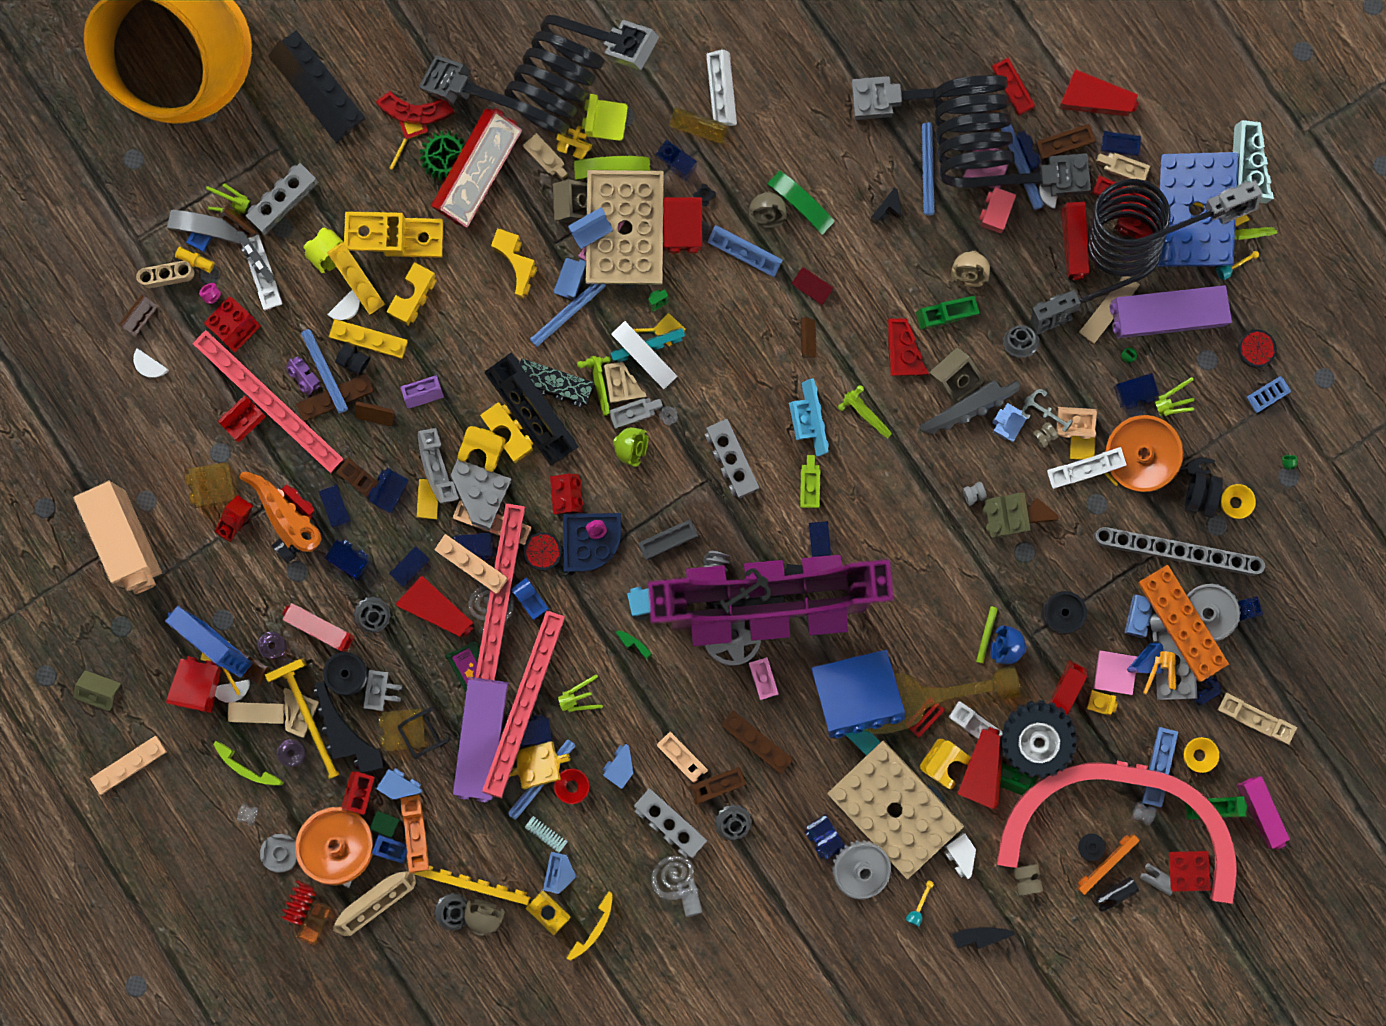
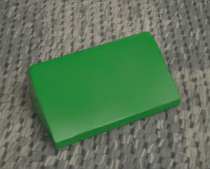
M1002 763L1001 788L1023 795L1035 784L1037 776L1034 778L1028 777L1027 773L1021 774L1017 768Z

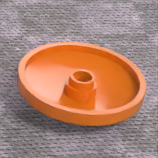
M1139 415L1123 421L1113 430L1106 445V451L1121 447L1127 466L1110 471L1112 476L1124 487L1138 492H1152L1165 487L1177 476L1183 462V445L1177 431L1169 423L1155 416Z
M341 807L326 808L309 817L299 830L295 844L296 857L302 870L316 882L325 885H341L357 878L370 863L374 849L373 834L366 821L359 814L341 810Z

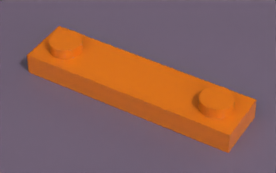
M1135 835L1124 836L1119 841L1121 845L1088 877L1086 875L1082 877L1076 889L1085 895L1140 840Z

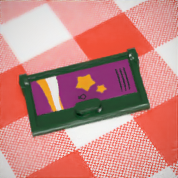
M476 640L445 655L465 692H467L468 679L470 677L475 678L480 652V647Z

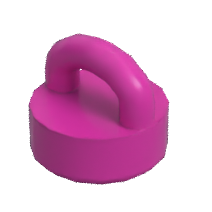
M209 283L201 288L199 295L207 304H213L220 298L221 292L214 283Z
M594 520L586 526L588 535L592 539H600L607 532V528L601 520Z

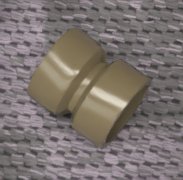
M1038 864L1013 868L1015 879L1019 880L1017 884L1018 895L1043 891L1042 880L1038 879L1040 875Z

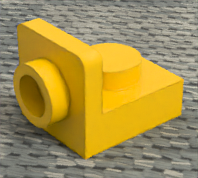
M1092 690L1086 709L1109 716L1112 712L1115 713L1118 701H1115L1116 696L1114 695L1110 696Z

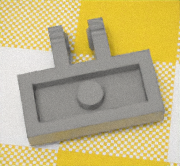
M369 670L364 709L384 711L385 700L400 702L401 698L398 696H386V690L389 688L399 691L402 690V685L387 684L388 672Z

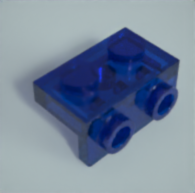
M387 467L385 471H381L377 479L379 483L376 488L373 487L368 497L371 504L391 514L409 479Z

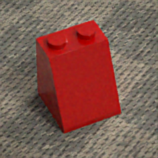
M664 197V251H668L671 254L679 253V251H687V253L691 254L702 251V197Z
M187 656V659H180L166 703L212 713L222 667L209 660H206L205 663L198 662L199 658Z

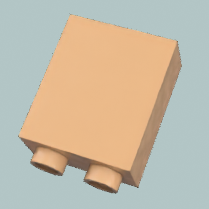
M108 481L73 497L110 582L125 588L126 591L133 590L134 594H139L153 588L156 585L153 577L162 574V571L126 490Z

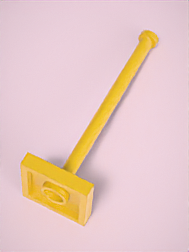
M301 658L265 674L268 682L281 677L287 679L329 773L328 778L331 779L339 775V771L336 772L294 678V671L308 665L306 659Z

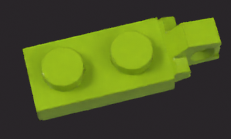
M807 455V463L802 465L800 508H819V465H815V455Z

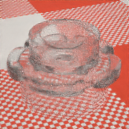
M669 406L662 408V412L659 414L660 420L666 425L675 423L678 419L677 410Z

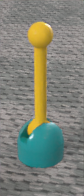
M1253 251L1250 256L1235 263L1234 266H1218L1216 272L1219 278L1223 281L1228 279L1232 275V269L1252 258H1258L1259 253Z
M932 881L926 882L925 892L916 911H911L905 920L917 927H920L922 922L920 910L930 888L934 886Z

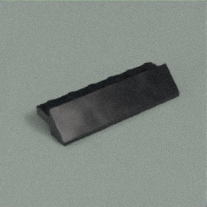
M297 30L284 40L280 39L268 55L337 144L366 118Z
M512 352L484 372L550 466L579 447Z

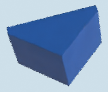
M1149 643L1127 668V671L1151 673L1155 657H1160L1163 645L1161 643ZM1160 664L1158 665L1156 673H1163V669L1160 668Z
M378 835L372 854L403 864L407 854V844Z

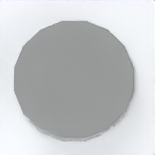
M274 834L268 837L260 849V858L265 867L276 873L292 869L298 861L295 851L296 841L286 834Z

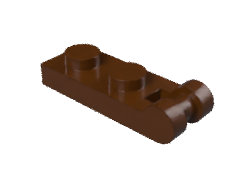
M740 767L691 785L689 789L691 792L693 791L695 804H699L745 786L746 782ZM706 787L708 794L702 795L700 788Z

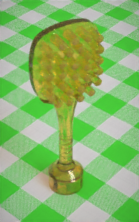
M1014 666L999 668L993 675L992 680L951 687H925L920 685L910 675L894 673L905 711V719L897 724L888 723L877 729L868 728L864 730L871 734H887L908 729L922 719L923 713L928 707L952 698L994 691L1003 699L1019 697L1020 688L1016 669Z

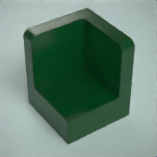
M377 811L370 829L392 837L401 819L382 811Z

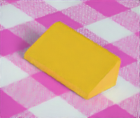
M419 479L417 518L437 519L438 499L433 493L428 480Z

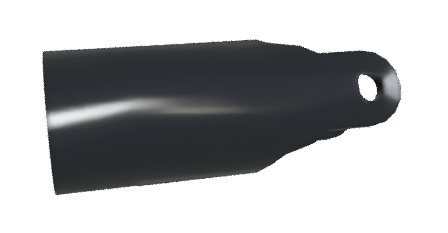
M1130 876L1095 897V902L1102 903L1107 900L1098 908L1099 911L1104 912L1138 893L1139 889Z

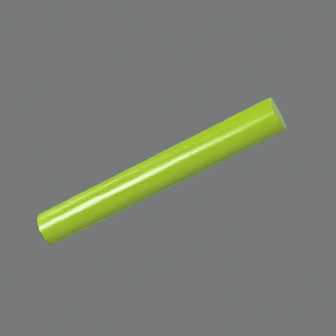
M993 606L989 610L976 662L981 664L984 663L998 608Z

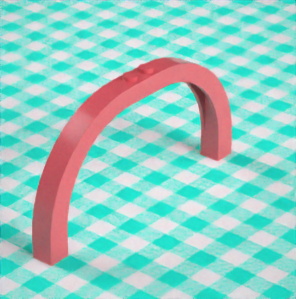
M1117 761L1116 764L1088 762L1067 766L1063 771H1057V775L1054 776L1048 774L1046 778L1037 781L1021 796L1013 807L1002 832L997 864L1017 868L1023 833L1030 817L1047 797L1060 788L1079 781L1104 779L1162 789L1185 801L1194 809L1205 824L1215 855L1211 899L1218 902L1233 903L1237 872L1236 856L1230 833L1222 817L1209 800L1189 784L1163 772L1149 770L1147 765L1136 764V767L1128 766V762Z

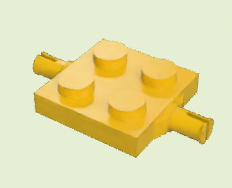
M552 741L520 749L516 756L517 767L512 768L509 778L518 775L523 789L561 780L559 774L560 763L570 761V755L567 753L558 756Z

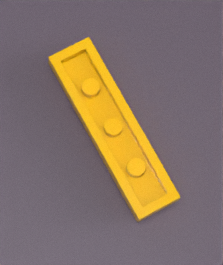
M343 242L327 252L369 315L385 305Z
M334 319L329 335L330 339L344 343L350 342L355 346L403 359L408 343L406 339Z

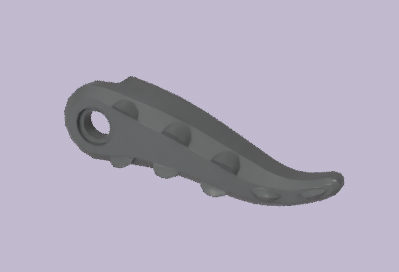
M993 380L919 427L924 433L935 434L938 429L949 430L953 424L969 422L971 417L985 415L988 409L993 406L1000 407L1003 404V400L1019 391L1021 384L1016 380L1001 388L997 381Z

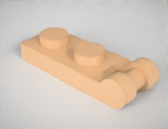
M671 732L657 744L662 752L694 784L702 773L705 774L708 771ZM694 764L697 768L691 773L688 768Z

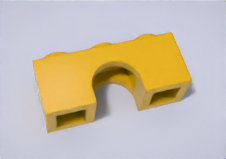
M414 262L405 280L415 287V292L408 299L395 296L387 310L388 315L408 326L410 322L413 323L418 316L416 311L419 306H423L427 300L426 294L428 290H432L436 284L435 273Z
M498 402L480 416L491 432H495L500 428L508 429L511 432V438L503 445V448L512 461L517 463L533 451L531 446L534 443L528 435L523 436L520 432L523 428L518 421H512L509 417L511 412L505 404L501 406Z

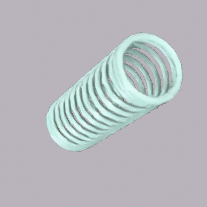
M533 816L525 826V829L527 831L530 830V833L533 832V835L536 834V837L539 836V839L542 837L541 841L545 839L544 843L547 842V845L550 844V847L553 846V849L560 853L567 841L564 840L562 842L563 838L560 839L561 836H558L555 840L558 833L554 837L555 831L550 835L552 829L549 832V827L545 830L547 826L543 827L544 823L538 828L541 821L536 825L538 819L533 823L535 820Z

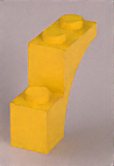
M497 228L491 244L492 250L502 254L512 264L517 278L515 296L523 299L524 295H528L530 291V278H534L537 267L535 266V261L515 254V252L519 253L522 244L519 235Z

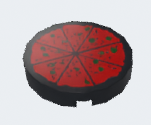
M1258 329L1244 334L1239 341L1237 349L1243 363L1259 368L1266 366L1273 360L1277 347L1275 340L1269 333Z
M539 532L527 540L524 546V556L532 568L546 571L559 563L562 557V548L554 535Z

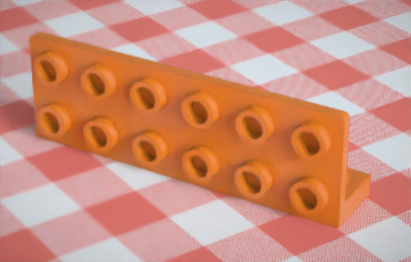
M1168 565L1138 582L1198 682L1205 680L1229 665Z

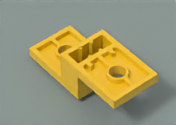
M345 212L344 244L349 251L383 252L388 257L442 258L444 220L405 218L403 213ZM362 227L369 228L367 236L359 235V230ZM422 233L428 234V241L420 242L418 240L419 235Z

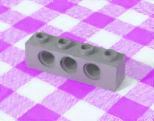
M301 163L297 166H292L288 171V175L284 179H279L271 192H266L257 205L249 208L246 217L265 236L318 184L317 179ZM293 181L299 182L298 187L294 189L290 188V184ZM280 194L285 195V199L282 202L276 201L277 196ZM265 208H272V212L269 215H263Z
M728 419L707 427V433L704 434L708 444H713L715 449L712 451L716 461H720L723 466L720 469L725 479L728 478L731 483L728 487L732 496L736 495L740 499L758 491L757 481ZM720 438H725L728 440V445L720 447L717 441ZM733 455L736 458V462L728 464L725 458ZM737 472L742 473L744 480L741 482L735 481L733 478L734 474Z
M650 788L634 805L637 808L634 812L642 819L646 816L651 821L649 825L655 831L661 830L666 835L663 838L671 845L676 843L680 847L678 851L685 858L688 856L692 858L707 842L699 832ZM652 806L660 808L661 813L658 817H652L649 814V809ZM672 819L675 822L674 829L666 830L664 828V821ZM681 832L689 834L690 839L687 843L679 842L678 835Z

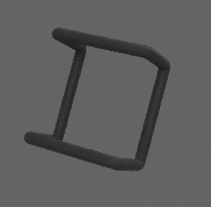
M430 707L398 725V730L414 759H418L425 753L439 746L442 747L451 741L450 737L440 741L426 715L432 712L434 707ZM423 716L437 743L416 755L402 727L408 722Z

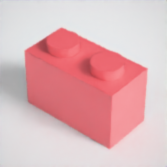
M996 187L993 192L989 191L985 201L988 203L987 209H982L979 220H982L980 226L1002 234L1016 194Z

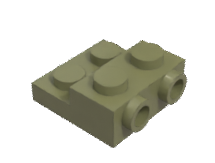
M1025 492L985 500L983 510L988 516L989 523L986 529L991 538L1031 531Z

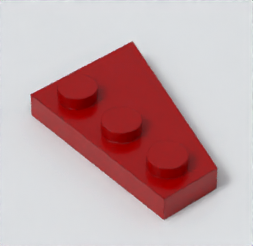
M888 319L890 376L929 375L922 361L921 352H919L915 343V337L908 319Z

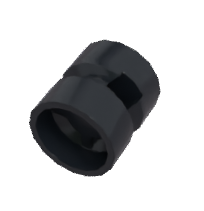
M347 342L339 351L335 363L343 368L349 367V372L359 377L369 364L371 355L363 350L358 351L355 345Z
M280 538L272 544V547L287 564L296 557V552H302L293 545L287 548Z

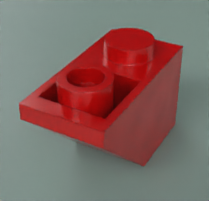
M237 495L225 506L215 533L231 542L248 519L253 505Z

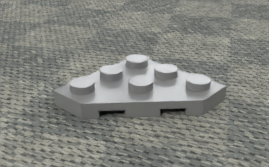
M457 459L450 478L454 482L459 498L469 515L471 523L490 531L511 479Z

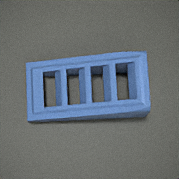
M1282 376L1246 398L1254 411L1258 413L1289 394L1291 390ZM1276 383L1283 393L1279 392L1278 388L1275 385ZM1269 387H1271V389L1273 390L1274 394L1276 395L1275 398H1274V397L1272 396V394L1270 393V391H1269V389H1268ZM1264 391L1265 395L1269 399L1268 402L1265 400L1261 392ZM1256 395L1263 404L1262 406H1260L1254 398Z

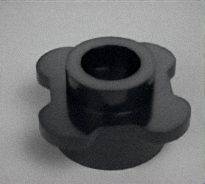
M702 184L698 191L694 192L693 197H702V206H708L709 201L716 197V192L712 191L707 184Z

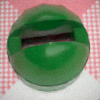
M1131 347L1125 348L1121 353V359L1125 363H1132L1137 358L1136 350ZM1128 350L1134 356V358H1132L1128 353H1126V351Z
M1285 455L1282 457V465L1286 470H1293L1297 467V456Z

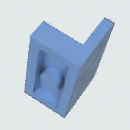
M602 207L568 226L580 249L613 231Z
M569 258L565 259L554 289L555 294L571 300L576 298L586 271V261L580 259L578 262Z

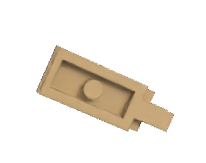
M537 133L523 145V148L551 176L556 174L562 181L568 176V173L562 168L565 165L562 159Z
M1109 153L1108 156L1099 154L1096 160L1097 164L1105 166L1104 170L1108 171V173L1125 179L1146 180L1150 165L1116 153Z

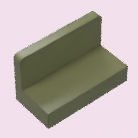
M84 671L75 684L73 698L110 711L113 706L114 695L118 691L120 683L92 672Z

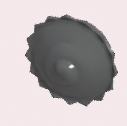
M1027 326L1010 328L1003 338L1005 351L1017 358L1032 356L1037 351V347L1040 346L1037 333Z
M374 596L371 598L366 597L360 601L359 605L355 606V612L353 613L355 617L354 622L357 623V627L362 629L363 632L370 634L373 632L378 633L380 630L385 629L391 617L387 602H383L381 598Z
M732 804L725 806L723 810L719 811V815L715 817L716 823L714 825L717 828L716 832L726 840L735 841L742 839L751 828L752 819L750 818V813L740 805L735 806Z
M454 893L450 895L445 894L443 898H440L439 903L435 905L436 910L434 912L435 920L439 923V926L445 930L454 931L466 925L464 913L467 899L462 897L461 894Z

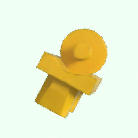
M577 126L576 130L569 128L568 134L573 135V137L566 134H558L556 138L559 140L557 144L558 151L567 153L570 145L575 146L576 149L573 156L579 159H584L593 144L579 140V138L585 140L587 134L581 132V126Z

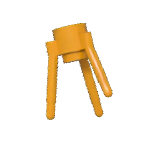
M1162 651L1160 652V657H1155V663L1147 681L1144 694L1148 693L1159 664L1161 665L1160 668L1168 670L1169 689L1176 690L1175 653Z

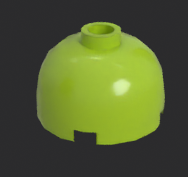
M630 427L624 429L615 437L613 446L615 447V454L621 462L635 467L642 462L638 460L641 455L645 456L647 451L648 436L645 435L646 430Z

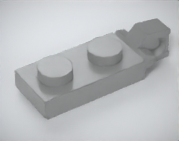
M643 398L609 410L616 430L655 415L654 411L663 408L661 399L651 402L650 398Z

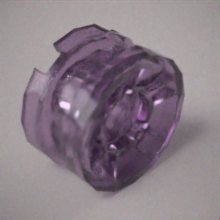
M275 632L263 634L258 641L260 654L268 659L280 658L287 648L284 637ZM274 642L275 648L270 649V647H268V644Z
M286 740L279 745L277 757L283 765L295 767L304 762L306 749L297 740ZM294 750L295 755L290 757L288 751Z

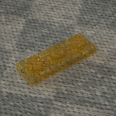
M675 107L669 126L723 144L729 125Z

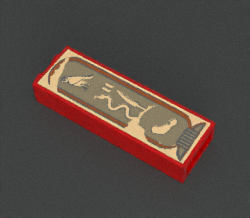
M486 108L430 206L458 226L465 228L469 226L522 132L516 126V121L505 118L503 116L504 113L497 108L493 110Z

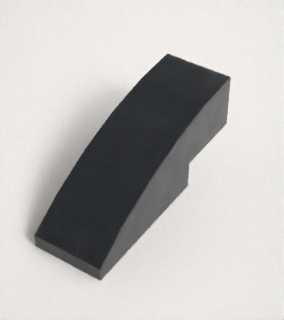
M972 927L950 933L957 949L973 942L976 948L980 949L1015 935L1014 931L996 927Z

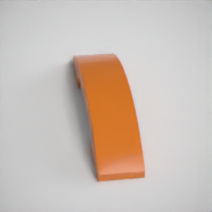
M420 795L400 798L406 835L409 873L429 870L428 849Z

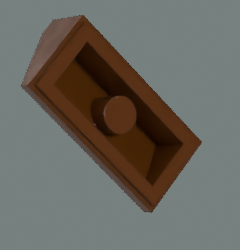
M226 205L219 214L220 218L237 231H243L248 238L255 235L257 228Z
M802 317L800 321L801 354L803 358H815V320Z
M358 401L355 404V417L357 419L387 426L393 425L395 417L393 409Z

